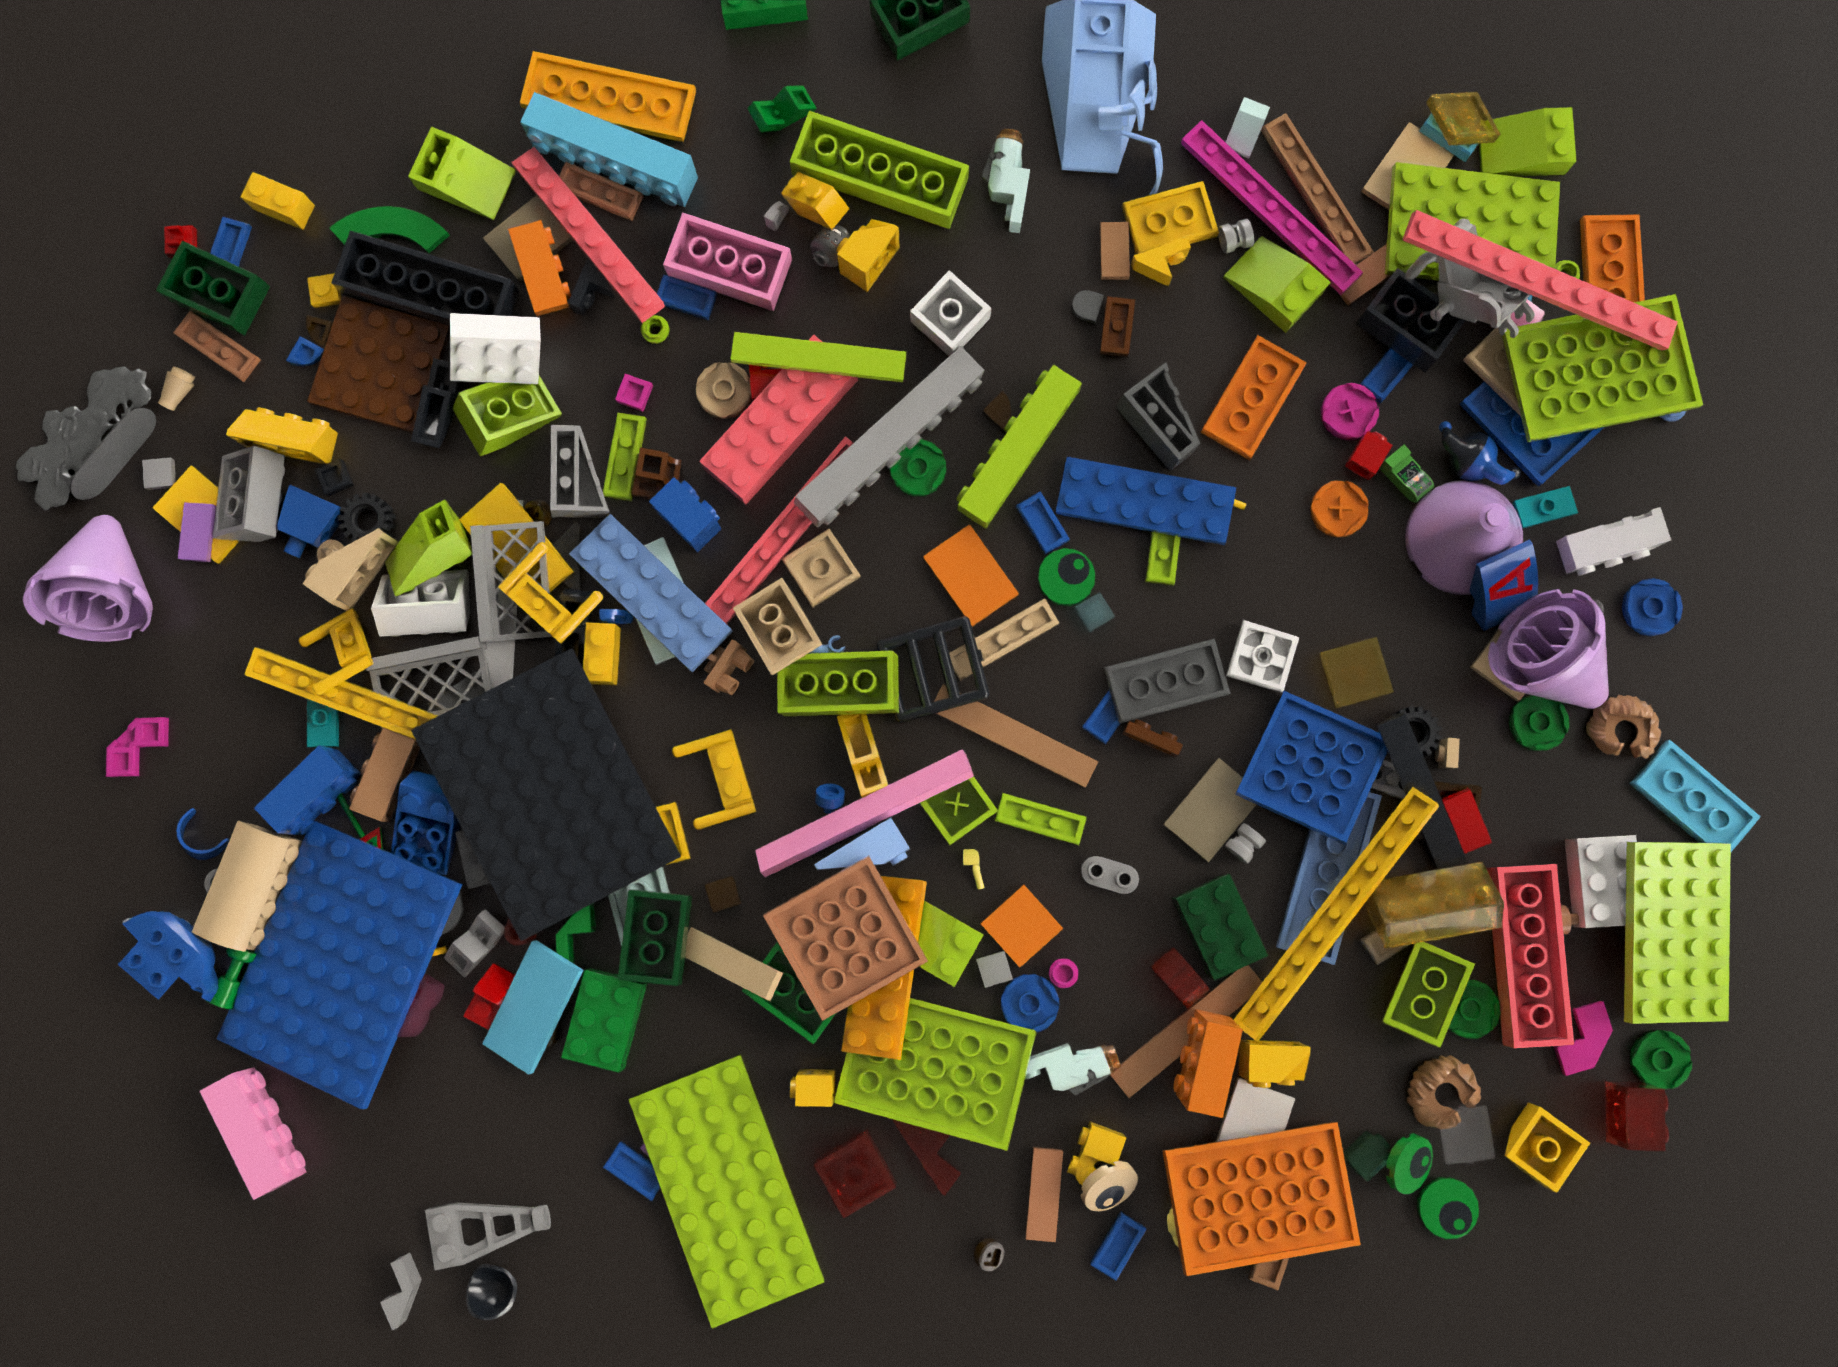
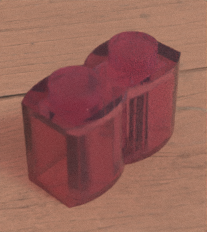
M429 975L423 976L397 1037H416L423 1031L428 1022L430 1010L442 998L444 984Z

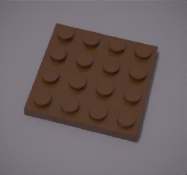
M342 296L307 402L311 405L413 433L423 385H428L433 359H443L450 337V326Z

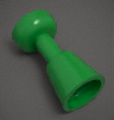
M227 948L226 954L232 958V961L225 976L222 975L218 978L219 988L209 1003L225 1009L234 1008L240 984L236 979L243 963H252L255 960L257 954L254 953V950L246 949V952Z

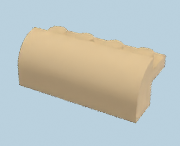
M237 821L191 933L234 950L246 952V949L255 951L257 945L264 940L265 926L269 917L275 913V903L281 890L287 884V876L293 862L298 857L302 841L294 837L274 833L258 825Z

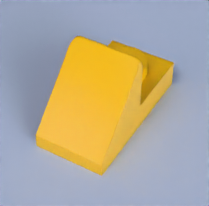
M1184 237L1134 255L1131 262L1132 270L1169 286L1172 275L1168 263L1172 266L1186 259L1185 257H1187L1191 248L1188 238Z

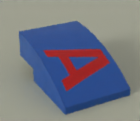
M1530 539L1476 564L1469 592L1475 599L1472 615L1483 631L1501 624L1513 610L1525 601L1538 595V569L1534 546Z

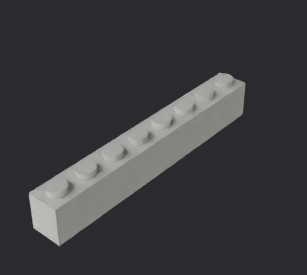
M960 346L795 496L794 504L817 528L823 523L829 525L839 515L837 510L844 503L847 506L851 505L860 496L858 491L865 484L867 487L873 485L881 476L878 472L885 466L891 468L901 458L899 453L906 447L909 450L912 449L922 439L920 434L925 429L933 430L942 421L940 416L946 410L951 413L961 404L962 400L960 398L967 391L972 394L983 383L980 379L985 370Z

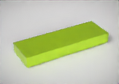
M617 412L603 488L604 497L632 501L633 496L631 495L639 451L644 438L646 417Z
M1151 532L1145 582L1174 586L1180 545L1179 536Z
M1002 793L995 821L1079 845L1087 817Z

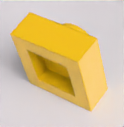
M335 273L307 278L310 302L314 308L340 304L341 292L331 283Z

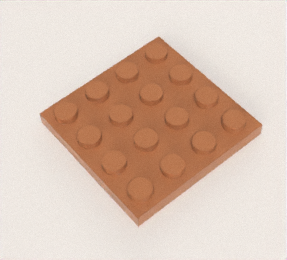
M869 855L763 915L822 1021L928 962Z

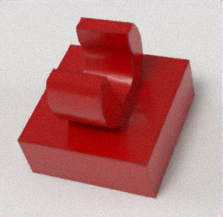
M193 225L164 227L165 254L169 258L174 257L182 241L197 247V229Z

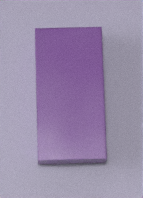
M184 502L178 559L183 561L210 562L216 513L215 505Z

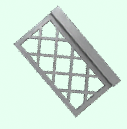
M544 522L470 526L480 642L553 637L546 630L543 632L531 630L526 625L531 616L527 615L521 621L511 613V609L516 605L514 601L507 608L498 601V593L501 589L497 587L496 578L501 583L504 579L496 573L495 565L503 557L514 566L511 570L512 572L539 542L545 543ZM537 528L538 540L529 548L519 537L526 529ZM509 530H519V531L514 535V534H513L512 532H510ZM494 531H504L512 538L502 551L493 543ZM515 542L528 551L518 563H515L505 554ZM494 550L499 553L496 556V558L494 556ZM545 553L539 559L540 569L533 577L530 574L528 575L550 594L547 556ZM540 575H541V584L537 581V579L539 578ZM499 608L504 611L500 616ZM508 615L519 626L512 634L501 635L500 622ZM524 628L528 633H519V631Z
M479 637L371 658L374 664L366 668V671H370L373 691L400 701L394 696L401 685L405 684L415 691L407 704L413 705L418 696L421 695L432 702L427 711L438 716L461 705L464 700H471L467 695L475 683L483 687L485 692L493 689L485 652L487 644L486 642H480ZM478 656L480 669L475 676H472L462 667L468 658ZM460 660L458 665H456L452 661ZM441 663H447L455 668L446 682L434 675V672ZM433 665L429 671L424 668ZM416 668L427 674L418 688L405 680L411 670ZM404 671L402 676L396 674V672ZM459 672L471 679L463 694L451 686ZM390 674L398 680L390 693L381 688L379 676ZM481 675H482V678H483V682H481L480 680H478ZM430 678L443 685L435 699L422 691ZM447 689L460 697L453 708H446L438 702ZM435 706H438L439 708L442 709V710H438V711H433V712H432V710L434 709Z

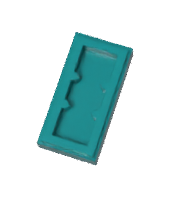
M1570 486L1512 502L1520 518L1522 529L1573 516L1578 513Z
M307 699V747L317 748L319 745L339 747V710Z

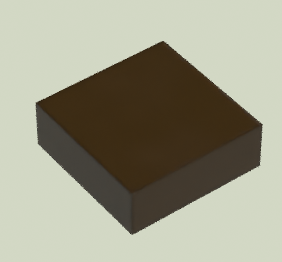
M734 876L705 885L713 913L742 904Z

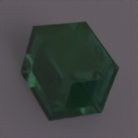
M1365 1131L1343 1152L1344 1159L1362 1179L1368 1182L1387 1164L1390 1154L1387 1150L1391 1146L1379 1133L1374 1136Z

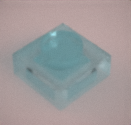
M1100 592L1075 607L1089 632L1115 617Z

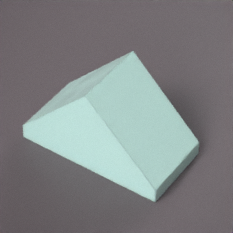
M1244 97L1225 142L1238 155L1249 159L1270 107Z

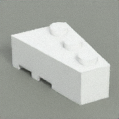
M1658 507L1633 518L1629 516L1623 518L1622 521L1600 525L1567 535L1556 541L1566 574L1577 571L1578 576L1596 571L1595 566L1604 564L1605 568L1622 564V558L1632 556L1634 561L1650 556L1649 550L1671 541L1661 507Z

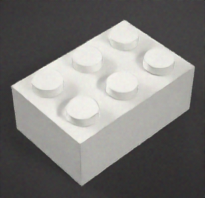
M450 313V381L538 384L541 343L539 318Z
M1636 835L1565 839L1572 913H1577L1579 916V924L1573 925V927L1625 926L1627 842H1637Z

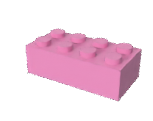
M682 212L663 266L668 276L774 311L792 262V256L788 247Z
M255 1067L231 1073L200 1090L253 1200L307 1173L304 1167L306 1165L305 1159L295 1149L291 1141L292 1133L288 1126L282 1123L278 1115L279 1107L276 1101L269 1097L265 1089V1079L259 1071H256Z

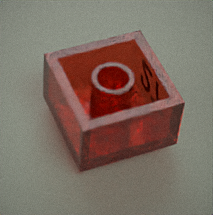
M1605 1081L1606 1142L1627 1150L1666 1151L1665 1143L1669 1140V1131L1665 1125V1112L1668 1110L1669 1103L1665 1089L1641 1082Z
M868 1130L863 1131L817 1158L814 1163L818 1174L843 1219L896 1188L897 1182Z

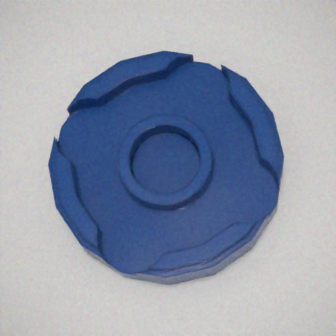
M1655 578L1642 580L1631 586L1624 595L1622 602L1623 617L1629 627L1637 633L1646 636L1662 635L1670 631L1682 616L1683 605L1677 590L1674 591L1668 582Z
M1023 974L1013 978L1005 986L1001 996V1010L1009 1024L1040 1032L1047 1029L1055 1021L1059 1010V997L1055 987L1046 978L1036 974Z

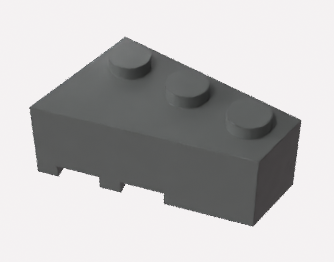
M1165 362L1124 393L1116 408L1168 470L1171 471L1191 456L1200 445V442L1187 411H1184L1178 397L1180 394L1177 387L1173 386L1168 374L1169 368Z

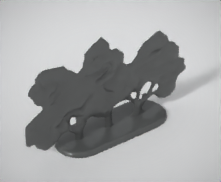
M125 366L115 367L112 370L96 371L92 374L87 387L88 407L85 410L80 411L76 406L65 408L63 412L58 410L46 411L42 430L48 437L47 443L37 447H30L16 463L19 481H38L34 501L43 510L47 511L51 506L65 505L69 499L70 489L74 497L81 500L91 499L99 495L149 438L155 428L156 417L150 409L140 408L151 399V389L144 383L146 371L136 369L131 372ZM128 400H131L133 403L130 408L127 407ZM119 404H123L125 413L121 414V419L116 415V407ZM114 419L116 424H109L108 421ZM112 428V430L107 434V436L101 441L103 434L108 429ZM73 469L75 474L73 476L68 474V470Z

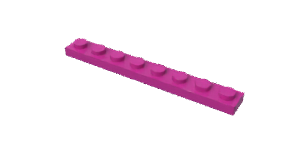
M1202 120L1182 138L1181 144L1304 261L1311 264L1330 281L1329 285L1340 295L1362 276L1363 272Z

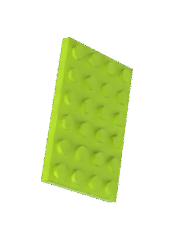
M1396 162L1392 166L1385 274L1392 275L1397 268L1406 273L1419 256L1428 252L1403 241L1411 214L1416 210L1451 225H1454L1462 218H1466L1470 224L1476 226L1479 237L1555 269L1560 182ZM1432 262L1428 264L1416 278L1439 281V263Z
M1676 294L1634 302L1678 321L1670 346L1663 351L1577 314L1517 326L1519 332L1515 338L1510 337V330L1507 328L1502 338L1527 443L1677 413L1703 406Z
M1627 842L1624 1022L1642 1024L1729 1021L1731 844Z
M910 998L901 1060L847 1052L834 1103L1007 1151L1037 1031Z

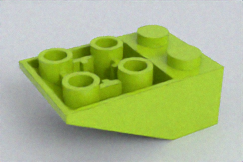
M431 127L408 178L417 190L494 221L516 173V169L454 135Z
M444 499L419 513L385 561L395 596L397 597L405 592H409L426 580L437 577L444 570L464 562L473 553L462 523Z

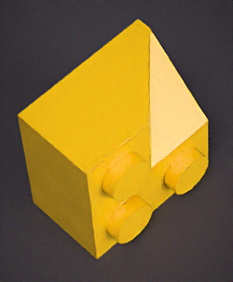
M871 219L867 226L862 225L858 231H854L849 239L845 237L837 248L840 274L868 292L900 248L899 227L894 224Z
M1240 1040L1239 1076L1246 1079L1248 1084L1259 1088H1270L1271 1082L1278 1085H1295V1080L1304 1081L1310 1057V1046L1297 1041L1259 1040L1257 1042L1255 1040Z
M1528 1102L1511 1127L1504 1156L1542 1186L1557 1193L1590 1145V1142L1540 1106Z

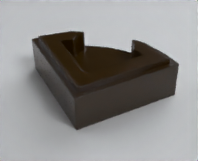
M307 315L306 328L310 338L317 346L325 349L333 322Z
M1003 391L983 410V414L1002 432H1004V428L1011 417V404Z

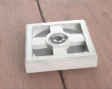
M1243 620L1226 676L1282 693L1299 637Z

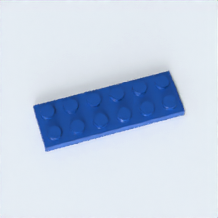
M1067 457L1056 514L1225 545L1237 487Z

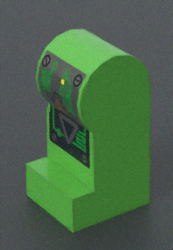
M1404 444L1383 461L1379 469L1407 499L1416 503L1434 488V483L1420 469L1421 467L1410 456L1412 452Z

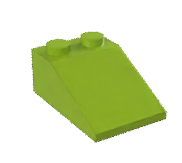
M1572 107L1543 108L1482 121L1477 124L1478 139H1480V170L1482 173L1515 177L1565 175L1576 163Z
M1263 236L1254 243L1223 277L1285 333L1315 303L1330 284V281L1311 264Z
M540 376L538 384L488 382L459 392L453 406V411L479 456L507 447L557 419L562 414Z
M924 901L918 944L928 962L919 967L955 987L981 941L983 934Z

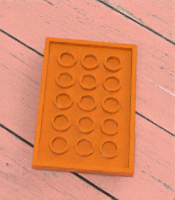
M1338 1122L1163 1150L1183 1274L1185 1276L1361 1245Z

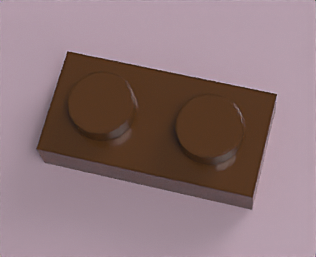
M1107 296L1100 354L1128 358L1135 307L1134 299Z
M1135 719L1134 723L1131 721L1126 723L1122 732L1123 735L1173 757L1179 755L1183 744L1177 742V736L1162 731L1160 735L1151 731V725L1141 720Z

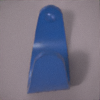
M192 808L182 816L177 825L176 831L179 843L187 855L194 859L207 860L214 858L227 847L229 843L228 838L221 841L214 848L203 851L192 849L184 843L185 827L197 811Z

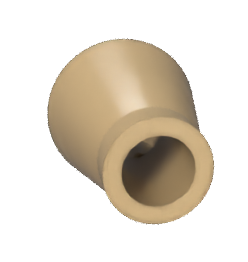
M173 366L171 371H167L158 403L175 411L177 405L195 385L193 383L195 376Z

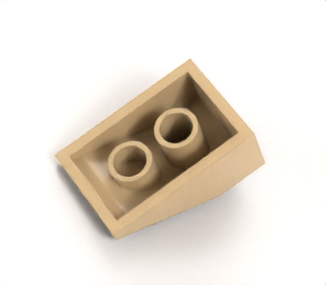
M376 529L320 559L317 564L312 565L305 575L306 579L303 585L329 603L348 611L357 603L399 542L380 529Z
M780 578L733 608L771 675L776 674L822 645L807 616L783 578Z

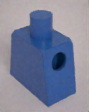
M289 485L277 523V530L290 536L284 552L300 559L307 544L319 548L323 542L331 538L341 524L338 521V515H343V512L340 511L341 507Z

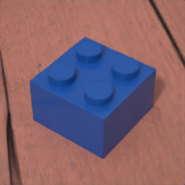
M674 477L649 502L656 512L698 553L721 530L717 522L720 517L707 501L704 500L702 503L698 501L700 498L690 484L685 480L680 483Z

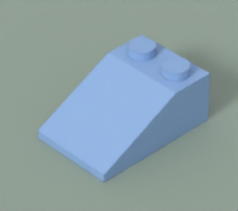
M889 818L814 865L817 870L847 868L869 855L874 865H884L891 862L892 866L908 857L905 852L910 850L892 818Z

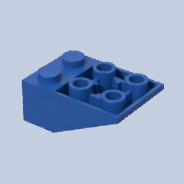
M413 770L399 786L391 853L446 876L457 841L455 832L460 830L461 825L436 777Z

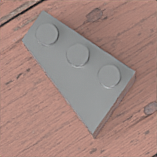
M551 425L550 510L552 517L606 518L609 515V508L605 501L581 426Z

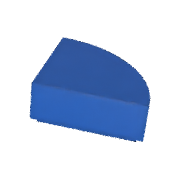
M300 336L286 361L295 366H310L321 360L324 349Z
M599 609L600 620L603 623L631 624L633 622V615L627 610Z

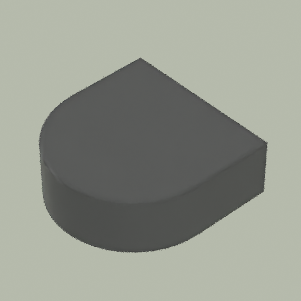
M1089 290L1077 293L1072 302L1073 314L1080 320L1095 324L1104 295Z

